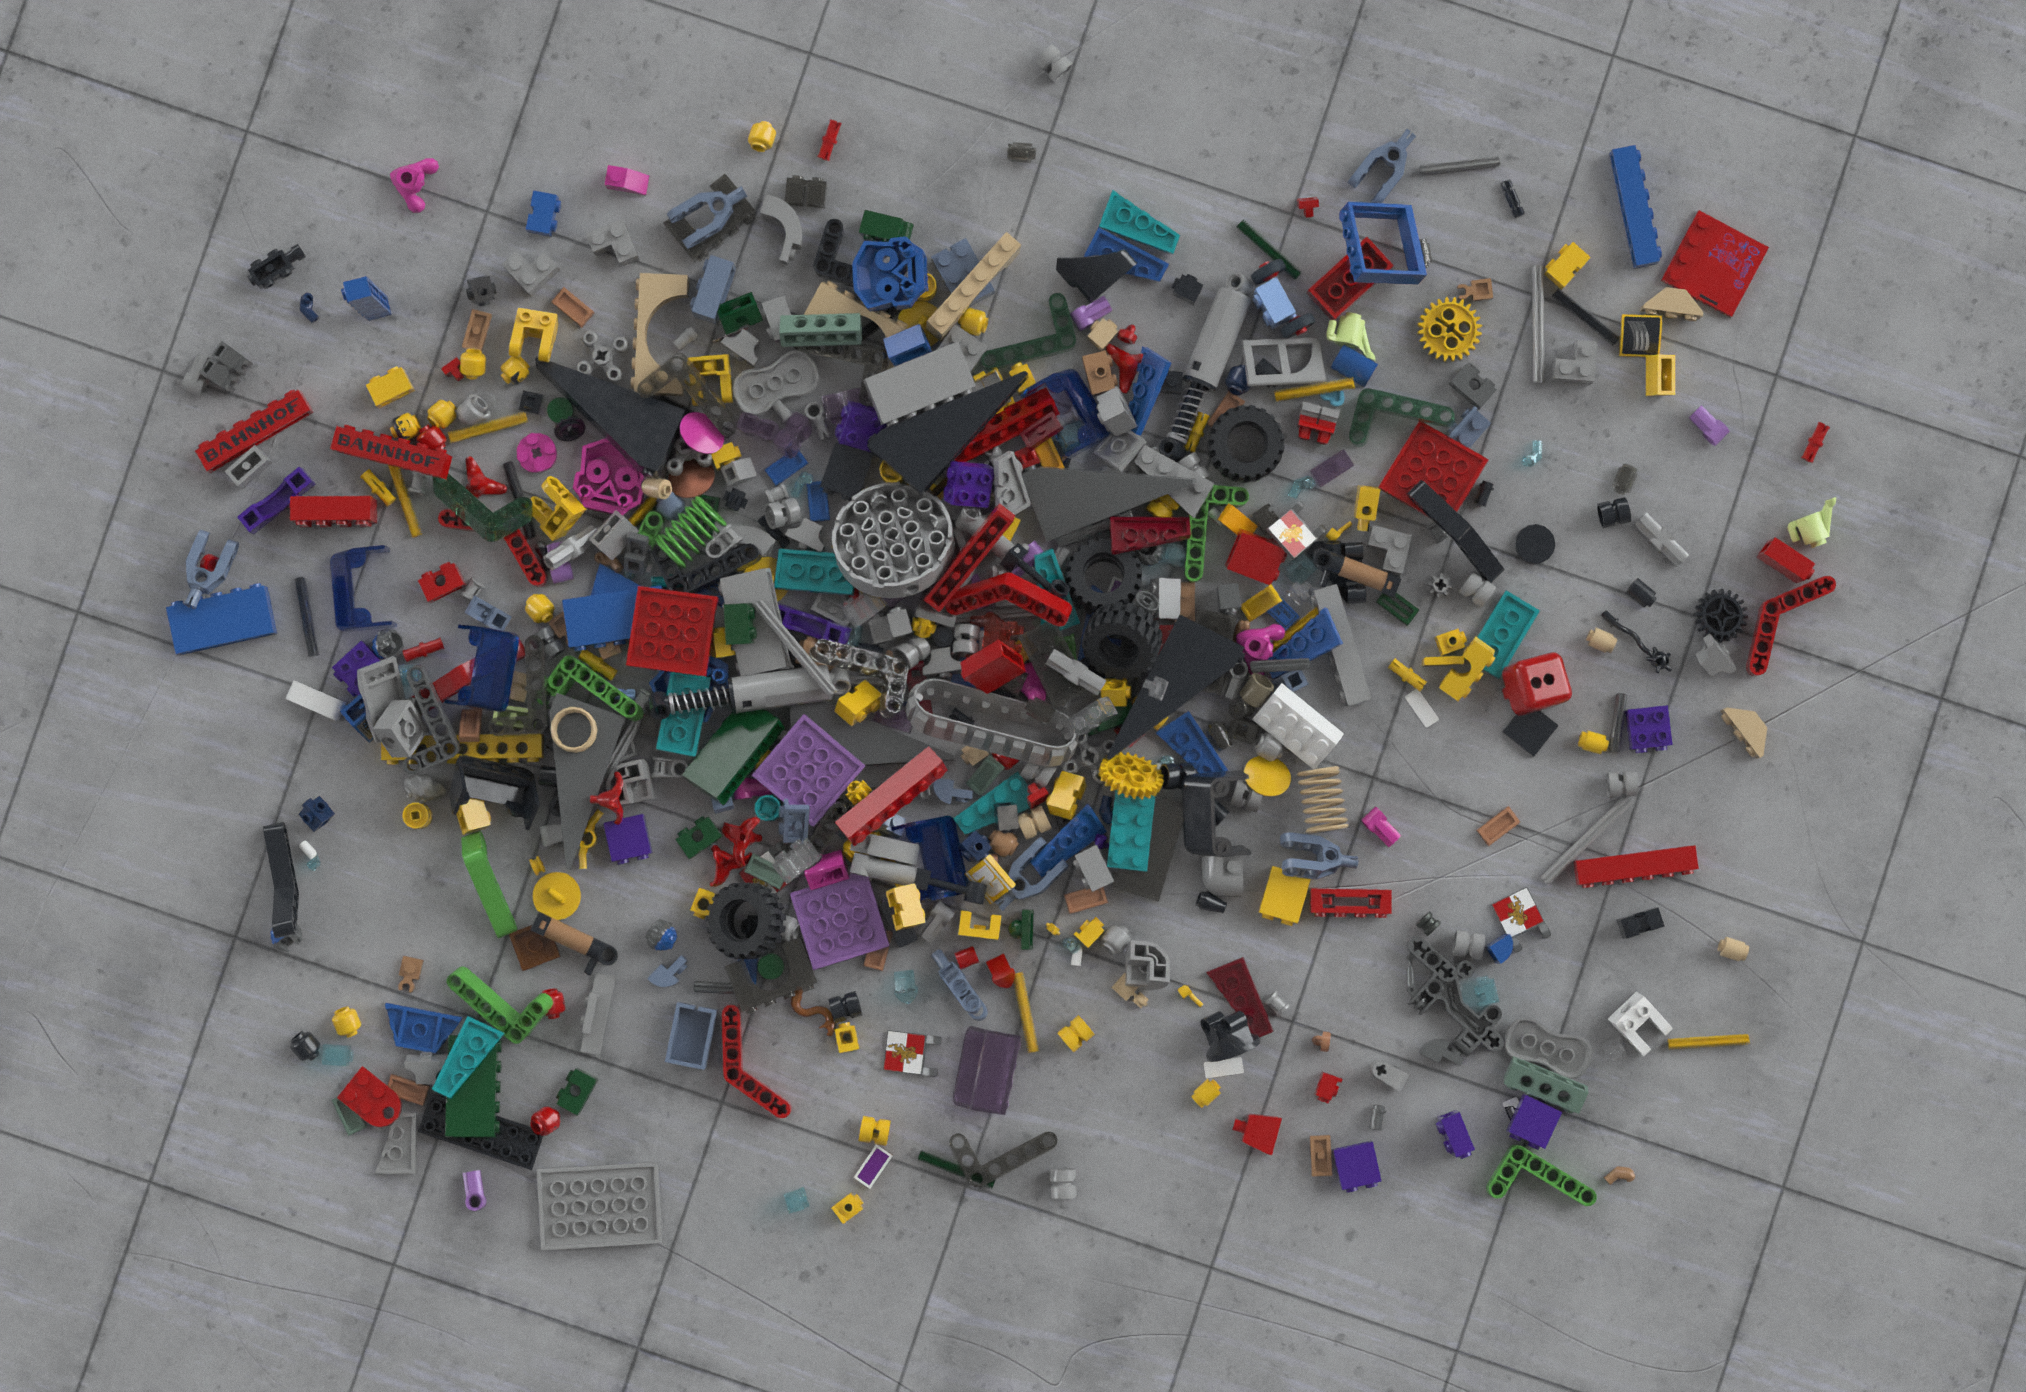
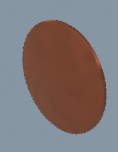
M695 459L683 463V471L680 475L673 476L669 473L668 480L675 495L682 498H694L709 490L714 482L715 472L712 465L701 467Z

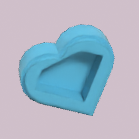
M1342 390L1320 394L1322 400L1329 401L1334 407L1341 406L1345 400Z

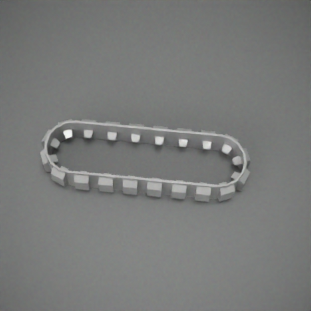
M928 679L920 684H916L909 693L905 707L907 719L920 733L1040 766L1054 767L1059 766L1063 762H1068L1078 745L1079 734L1077 727L1071 718L1060 711L994 693L986 694L982 690L941 679ZM922 700H935L1044 729L1059 735L1065 744L1063 746H1050L933 715L925 711L918 702Z

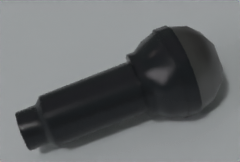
M539 541L535 544V551L540 555L542 566L546 572L550 568L544 563L543 556L548 552L546 547L548 544L545 541Z

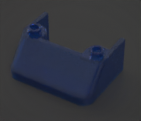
M1074 369L1053 373L1026 388L1022 394L1023 398L1046 386L1052 393L1065 391L1083 421L1084 425L1077 431V438L1081 445L1064 454L1061 459L1062 463L1102 442L1110 434L1097 416L1099 413L1096 406L1097 403L1079 373Z
M386 545L352 548L337 552L331 557L330 569L335 623L339 630L353 632L397 627V623L394 621L372 623L371 613L367 609L355 608L352 569L360 568L365 564L366 554L390 552V548Z
M458 624L459 629L470 631L468 634L469 642L472 646H476L477 650L470 686H463L459 690L457 701L445 699V704L486 711H505L509 703L519 636L508 631Z
M941 816L891 827L892 831L905 829L906 837L911 843L919 842L924 869L931 871L930 878L967 886L968 879L965 875L966 870L962 851L958 847L960 842L956 823L951 816ZM929 885L927 891L919 890L920 903L962 895V893Z

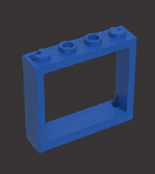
M1347 202L1340 210L1339 219L1342 222L1343 237L1346 241L1347 255L1351 265L1350 271L1353 274L1354 282L1418 285L1427 276L1412 205ZM1355 218L1397 220L1408 271L1366 269Z

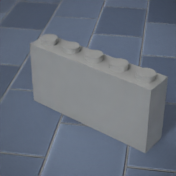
M958 342L863 380L881 425L887 424V427L898 423V418L903 416L906 419L916 416V411L924 409V412L935 408V403L940 401L943 404L954 400L953 396L961 394V397L973 393L972 389L976 387Z
M770 568L720 579L718 587L720 594L724 597L723 610L724 604L752 603L754 607L757 601L763 600L782 623ZM756 611V618L753 619L754 627L757 630V638L754 639L755 643L731 645L738 661L736 662V670L741 676L760 674L792 666L788 648Z

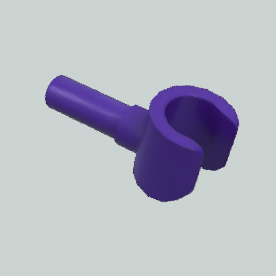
M1096 834L1094 842L1098 849H1109V843L1106 842L1107 837L1103 834Z

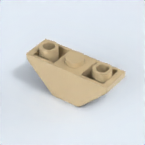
M1664 288L1640 308V311L1645 312V315L1665 314L1666 318L1676 319L1677 316L1685 317L1687 321H1697V319L1703 316V311L1687 290L1677 288Z
M1728 707L1720 710L1723 714L1721 716L1723 721L1727 725H1731L1735 730L1733 732L1735 737L1740 742L1743 740L1747 747L1745 749L1752 758L1755 756L1756 759L1764 756L1767 726L1755 711Z

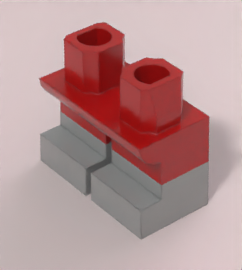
M1303 402L1297 426L1299 428L1298 438L1309 441L1311 431L1319 433L1316 443L1327 445L1330 436L1334 434L1340 411L1322 407L1320 412L1321 406ZM1319 412H1320L1318 424H1316L1317 418H1318V414H1319Z

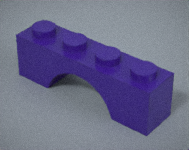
M299 466L283 479V482L276 490L263 500L252 504L238 515L237 518L250 533L256 534L290 506V496H302L314 487L316 483Z
M778 603L782 624L785 628L813 636L840 648L846 647L852 628Z

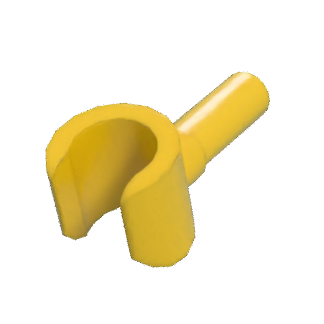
M1349 521L1339 528L1338 531L1332 527L1326 534V537L1329 540H1337L1346 529L1353 525L1352 522Z
M1187 985L1178 988V992L1183 999L1189 996L1199 1007L1203 1006V1003L1194 996Z

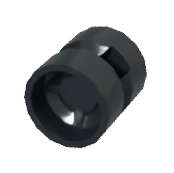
M1626 497L1614 500L1613 504L1609 501L1597 504L1598 517L1603 529L1615 526L1616 522L1620 524L1631 522V511Z
M1174 763L1162 764L1159 769L1161 774L1164 775L1162 785L1164 790L1182 789L1184 777L1189 774H1195L1194 767L1190 763H1179L1177 765Z
M856 991L844 994V998L836 996L828 999L835 1024L846 1021L847 1016L856 1018L863 1015Z

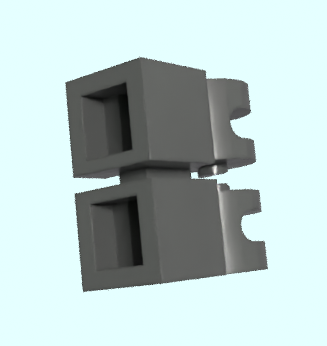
M221 341L211 355L218 360L217 363L209 358L199 373L230 393H233L235 389L230 386V382L235 381L239 384L241 381L236 378L235 374L228 373V370L232 367L235 369L234 372L245 376L246 372L241 369V366L246 365L251 368L253 363Z

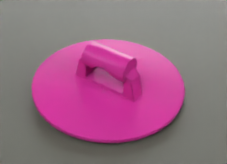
M693 412L687 414L681 420V436L685 443L693 450L703 454H712L723 446V430L718 422L709 415Z

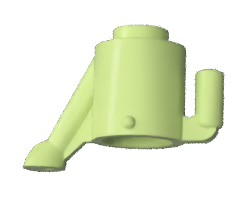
M1346 312L1345 316H1340L1336 334L1337 322L1329 320L1326 332L1329 341H1333L1341 347L1344 344L1351 349H1360L1366 358L1373 362L1375 361V355L1370 350L1365 321L1361 319V315Z
M1836 497L1826 500L1822 511L1788 524L1787 529L1792 542L1800 540L1796 527H1798L1805 545L1810 544L1811 548L1827 543L1825 538L1830 536L1832 509L1836 504Z

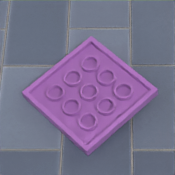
M803 714L754 771L752 776L783 802L784 799H788L789 805H809V824L814 827L866 765L807 715Z
M852 873L849 874V879L814 890L808 887L790 893L813 970L890 946L869 877Z

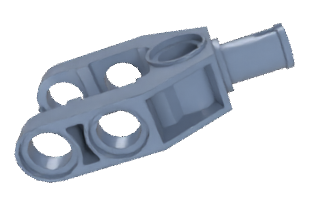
M1406 129L1397 142L1390 141L1372 150L1347 183L1356 188L1378 159H1381L1387 166L1394 169L1392 175L1371 200L1373 203H1382L1402 178L1407 158L1406 148L1416 138V135L1412 132L1408 139H1406L1411 132ZM1395 152L1398 155V159L1391 161L1388 158V153Z
M742 186L727 195H723L722 191L698 193L671 209L667 216L671 223H675L701 207L709 205L715 218L712 223L701 229H696L695 233L684 240L682 239L688 249L721 231L733 213L732 205L748 196ZM717 202L724 204L723 209L720 211L714 210V205Z
M199 530L186 559L187 583L191 590L184 602L185 606L189 608L192 606V609H196L202 594L209 595L226 580L238 552L239 542L227 540L214 571L210 572L204 568L197 567L201 555L205 554V546L209 534H211L210 532ZM206 577L204 582H197L198 578Z
M1292 832L1280 835L1281 847L1294 849V851H1312L1317 855L1316 861L1293 858L1282 861V873L1285 876L1317 880L1336 873L1340 866L1353 869L1358 867V856L1342 855L1339 846L1321 836Z
M1042 837L1037 839L1012 863L1008 876L1015 884L1017 881L1023 880L1025 887L1023 890L1018 891L1015 885L995 901V904L1002 911L1015 898L1023 900L1042 894L1068 869L1069 865L1062 859L1052 870L1046 872L1047 875L1039 883L1031 885L1029 880L1022 875V871L1031 863L1030 861L1048 844Z
M941 949L936 950L931 955V958L940 968L938 973L941 979L974 1020H984L988 1014L985 1004L967 981L957 964L953 961L949 962ZM983 1007V1013H982V1015H980V1016H974V1015H973V1014L978 1013V1011L980 1010V1008Z

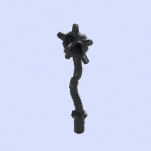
M1607 610L1600 615L1610 624L1611 628L1614 626L1616 629L1633 637L1638 647L1650 656L1646 657L1645 660L1651 662V665L1656 668V673H1659L1662 669H1666L1669 672L1672 671L1668 665L1670 653L1665 654L1662 651H1658L1656 647L1652 648L1653 651L1649 650L1642 643L1641 638L1636 632L1619 624V618L1616 619Z

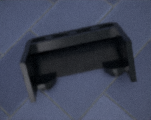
M460 755L458 757L449 794L452 814L456 815L460 805L467 804L470 798L506 805L509 814L517 818L522 817L525 830H530L540 806L534 774L522 767L467 755Z
M1240 770L1189 774L1184 777L1182 781L1184 847L1189 853L1214 857L1251 855V850L1243 845L1232 846L1227 838L1216 837L1214 798L1227 795L1230 789V781L1249 779L1248 774Z

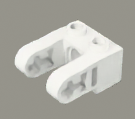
M1635 992L1608 1018L1610 1023L1643 1057L1651 1049L1635 1031L1647 1019L1665 1036L1673 1029L1653 1005L1638 992Z

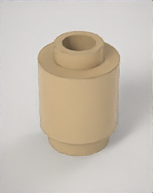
M647 478L642 483V492L648 497L667 499L672 492V486L670 481L666 479Z
M1597 627L1594 630L1590 629L1586 640L1589 641L1588 646L1604 653H1612L1617 642V638H1614L1613 634Z
M1725 937L1724 940H1720L1717 950L1720 951V956L1736 961H1745L1749 952V946L1745 945V942Z

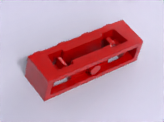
M1310 888V913H1314V917H1326V913H1334V917H1346V913H1354V917L1367 918V914H1375V918H1387V914H1392V890ZM1321 894H1334L1333 897H1368V895H1380V897L1369 898V905H1378V909H1368V906H1333V908H1323V904L1332 905V897H1322Z

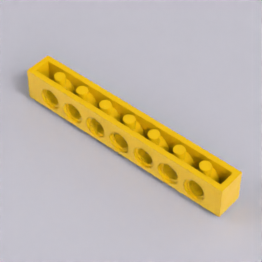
M542 733L480 734L479 742H459L460 745H467L468 750L464 755L499 762V759H507V763H517L519 759H527V762H539V758H544V734ZM425 735L414 753L418 752L420 745L425 744L427 748L435 745L436 742L433 735ZM381 742V760L387 761V765H399V761H404L407 758L391 757ZM447 743V752L454 753V745ZM485 743L488 750L485 754L481 755L478 752V747L480 744ZM501 743H506L508 746L505 754H500L498 751V746ZM521 743H526L528 746V750L524 754L518 751V746ZM428 751L427 758L430 761H435L437 758L436 754L433 751ZM458 753L453 758L448 759L447 764H455L461 754ZM414 759L409 760V764H418Z

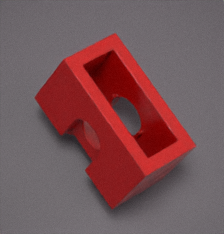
M447 562L439 566V571L433 573L431 570L421 575L422 578L418 582L429 603H433L467 586L457 564ZM440 576H445L446 578L443 586H438L436 583L437 578Z

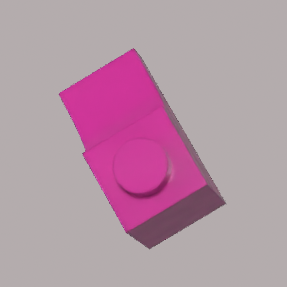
M842 850L822 855V859L818 864L804 871L811 890L849 879L848 866Z

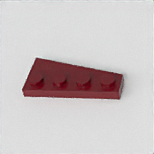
M1110 517L1109 519L1112 555L1186 540L1191 537L1190 517Z
M1244 957L1206 972L1218 990L1224 995L1235 1012L1242 1011L1244 1013L1250 1033L1256 1034L1260 1038L1274 1032Z

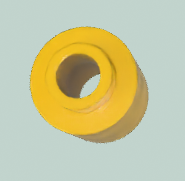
M1588 730L1587 732H1581L1578 746L1582 747V750L1600 755L1602 751L1606 752L1609 740H1606V735Z
M1207 1078L1193 1091L1194 1094L1191 1097L1203 1108L1221 1094L1219 1091L1221 1086L1214 1079L1210 1081Z

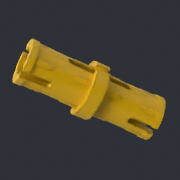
M1202 412L1197 413L1198 416H1196L1195 423L1192 428L1190 427L1192 430H1189L1190 434L1187 444L1184 446L1186 451H1189L1190 448L1191 453L1196 452L1210 417L1207 414L1203 416Z
M370 469L360 476L372 489L371 492L374 495L376 494L387 507L395 502L396 497L392 495L385 487L386 484L380 481Z
M587 649L582 651L578 657L579 660L589 665L594 672H599L610 681L613 680L618 672L617 669L608 665L602 657L595 656Z
M1396 658L1388 666V669L1400 676L1403 682H1408L1419 692L1427 683V681L1415 674L1411 667L1407 668Z

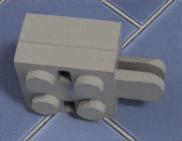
M409 697L407 700H392L373 727L374 732L391 757H411L429 730L420 716L422 711L416 698Z

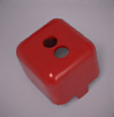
M1556 652L1517 661L1506 666L1502 671L1505 685L1502 689L1504 699H1509L1513 712L1519 716L1558 706L1569 701L1572 697V689L1563 659ZM1545 674L1551 675L1552 685L1544 683L1543 678ZM1533 677H1537L1541 681V686L1538 689L1533 688L1531 685Z

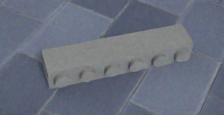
M1337 584L1312 591L1313 595L1310 596L1313 607H1317L1318 613L1324 607L1328 608L1343 642L1342 645L1327 654L1330 665L1334 664L1336 670L1333 673L1336 684L1340 683L1342 691L1339 692L1341 702L1346 703V706H1351L1370 700V692Z

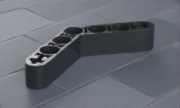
M1420 480L1406 493L1415 505L1453 539L1485 581L1492 583L1505 570L1475 529L1423 480Z
M280 822L263 826L274 885L272 930L275 938L295 935L297 933L299 890L285 823Z

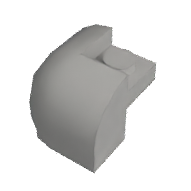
M644 759L615 766L606 780L608 791L616 784L614 772L617 771L621 774L623 788L619 801L622 806L655 799L651 782L653 778L651 777L649 765Z
M1201 857V878L1207 891L1220 897H1242L1243 857Z
M1131 940L1125 956V986L1144 987V990L1165 988L1170 982L1169 955L1167 956L1157 943Z

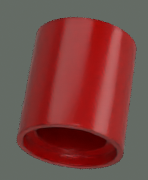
M973 946L954 953L961 970L979 963Z

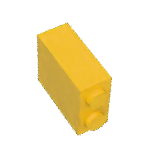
M1271 866L1258 910L1259 913H1262V918L1273 921L1274 917L1282 919V924L1292 926L1293 923L1298 924L1311 879L1285 876L1281 868Z

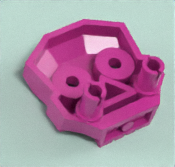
M605 438L582 446L581 470L576 472L572 488L586 509L611 515L616 510L623 516L632 508L643 503L645 494L642 492V483L646 477ZM600 468L601 474L595 475V469ZM629 475L630 481L625 482L623 480L624 476ZM610 488L614 497L603 494Z

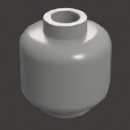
M1268 732L1259 734L1254 742L1256 754L1268 761L1281 758L1285 751L1283 744Z
M786 915V920H783V926H786L785 932H781L780 936L783 937L781 941L789 943L798 937L800 925L796 918Z
M1123 925L1109 926L1101 937L1102 948L1111 955L1121 954L1131 940L1128 934L1129 930Z

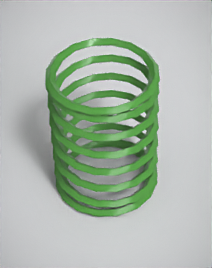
M695 496V499L692 500V505L695 509L685 506L687 515L678 513L680 522L671 520L674 530L670 527H665L667 536L658 534V538H655L656 544L682 568H686L685 562L668 547L664 540L679 550L689 561H693V558L679 545L670 532L682 540L697 555L700 554V551L684 536L677 526L686 531L704 548H706V544L689 527L685 520L697 527L710 541L713 539L691 512L704 521L717 534L720 532L697 505L703 508L723 527L727 526L724 519L699 496Z

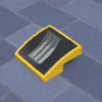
M1622 314L1619 356L1646 357L1660 355L1662 316Z

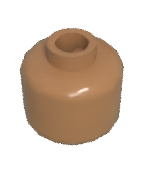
M994 830L988 839L991 841V850L1001 857H1007L1008 855L1011 857L1019 846L1017 842L1018 837L1012 832L1003 833L1002 831Z

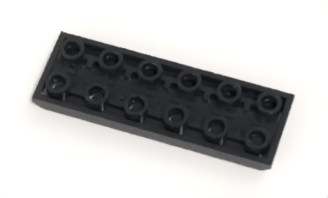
M430 1094L418 1129L419 1133L532 1170L544 1137L535 1134L531 1126L497 1115L496 1121H500V1132L496 1134V1138H446V1098L435 1094Z

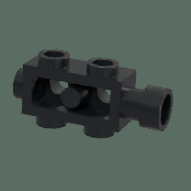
M298 244L292 246L291 250L286 253L282 249L280 251L274 249L267 254L268 258L261 261V259H258L250 264L251 268L248 269L250 275L247 277L253 286L257 285L260 289H268L275 284L274 281L277 279H284L291 275V271L295 269L292 263L297 260L301 261L306 256ZM284 262L285 266L279 269V263ZM267 273L268 276L262 279L261 275Z

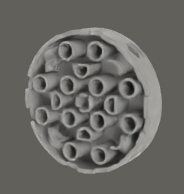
M887 482L868 487L854 495L852 500L845 507H842L835 519L836 523L832 530V545L837 565L846 580L866 594L881 598H900L916 594L934 584L944 574L951 562L954 552V533L946 507L938 497H934L928 492L921 496L910 485L900 484V482Z

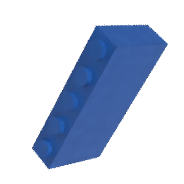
M258 583L250 585V589L246 590L234 588L228 594L216 592L210 594V598L205 599L201 596L196 609H192V606L190 608L185 606L183 601L172 602L171 606L166 607L175 654L184 655L278 634L268 587Z
M662 585L650 587L664 589ZM638 589L562 600L569 648H574V652L584 651L587 646L593 645L594 649L604 648L607 643H614V646L625 645L626 641L630 640Z

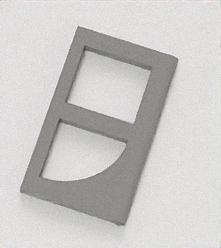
M1319 337L1243 340L1241 342L1248 386L1326 382ZM1310 345L1311 355L1307 366L1297 373L1290 374L1286 346ZM1276 347L1281 374L1256 375L1252 348Z

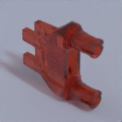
M989 611L985 615H973L970 617V620H974L970 621L971 625L984 627L982 649L999 639L1016 652L1021 653L1022 645L1016 644V641L1009 639L1012 635L1023 634L1024 626L1018 625L1016 621L1005 622L993 611ZM966 654V658L972 656L973 654Z

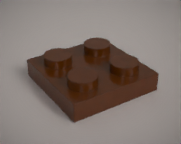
M532 925L509 934L522 971L561 957L556 942L531 931Z

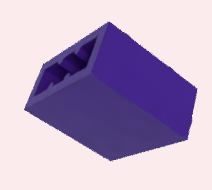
M849 400L847 406H844L842 409L841 417L843 419L841 424H838L836 427L835 436L840 444L871 452L868 450L867 445L869 443L867 441L874 433L878 434L881 430L885 429L887 424L881 425L874 407Z
M951 461L950 467L947 470L948 480L947 486L944 488V500L951 505L988 508L994 468L988 464Z
M360 641L332 667L335 671L333 675L338 681H344L349 686L346 689L353 697L361 694L358 688L357 670L381 661L364 641Z
M1668 705L1625 710L1630 750H1635L1636 753L1648 752L1647 748L1663 751L1668 750L1667 746L1673 745Z
M645 814L622 818V822L619 825L614 823L615 820L603 823L612 862H617V865L629 863L630 858L637 857V861L649 858L648 854L653 853Z
M1523 1094L1506 1131L1511 1133L1509 1136L1518 1141H1521L1523 1138L1529 1141L1528 1146L1539 1150L1542 1147L1546 1149L1562 1112Z
M1453 1110L1436 1117L1438 1122L1435 1124L1439 1134L1445 1137L1446 1141L1443 1144L1447 1153L1460 1159L1471 1156V1151H1474L1475 1148L1460 1112Z
M1373 1141L1332 1149L1340 1188L1346 1190V1193L1357 1191L1359 1186L1365 1185L1366 1188L1376 1187L1378 1182H1382Z

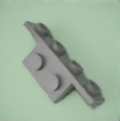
M596 972L592 992L589 993V996L585 997L583 1007L586 1008V1013L580 1020V1028H583L582 1033H584L580 1052L595 1055L601 1054L616 978L613 975Z

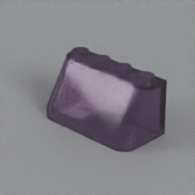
M975 1026L967 1028L953 1091V1103L955 1105L975 1111L999 1115L1006 1114L1009 1106V1094L1013 1086V1074L1017 1066L1018 1050L1021 1046V1036Z

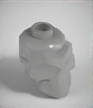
M480 392L478 395L469 394L468 398L458 406L459 420L463 424L471 426L489 420L491 417L490 411L496 406L495 396L487 392Z
M416 773L405 779L403 793L407 798L425 804L427 801L445 794L446 789L440 782L433 783L428 774L421 775Z

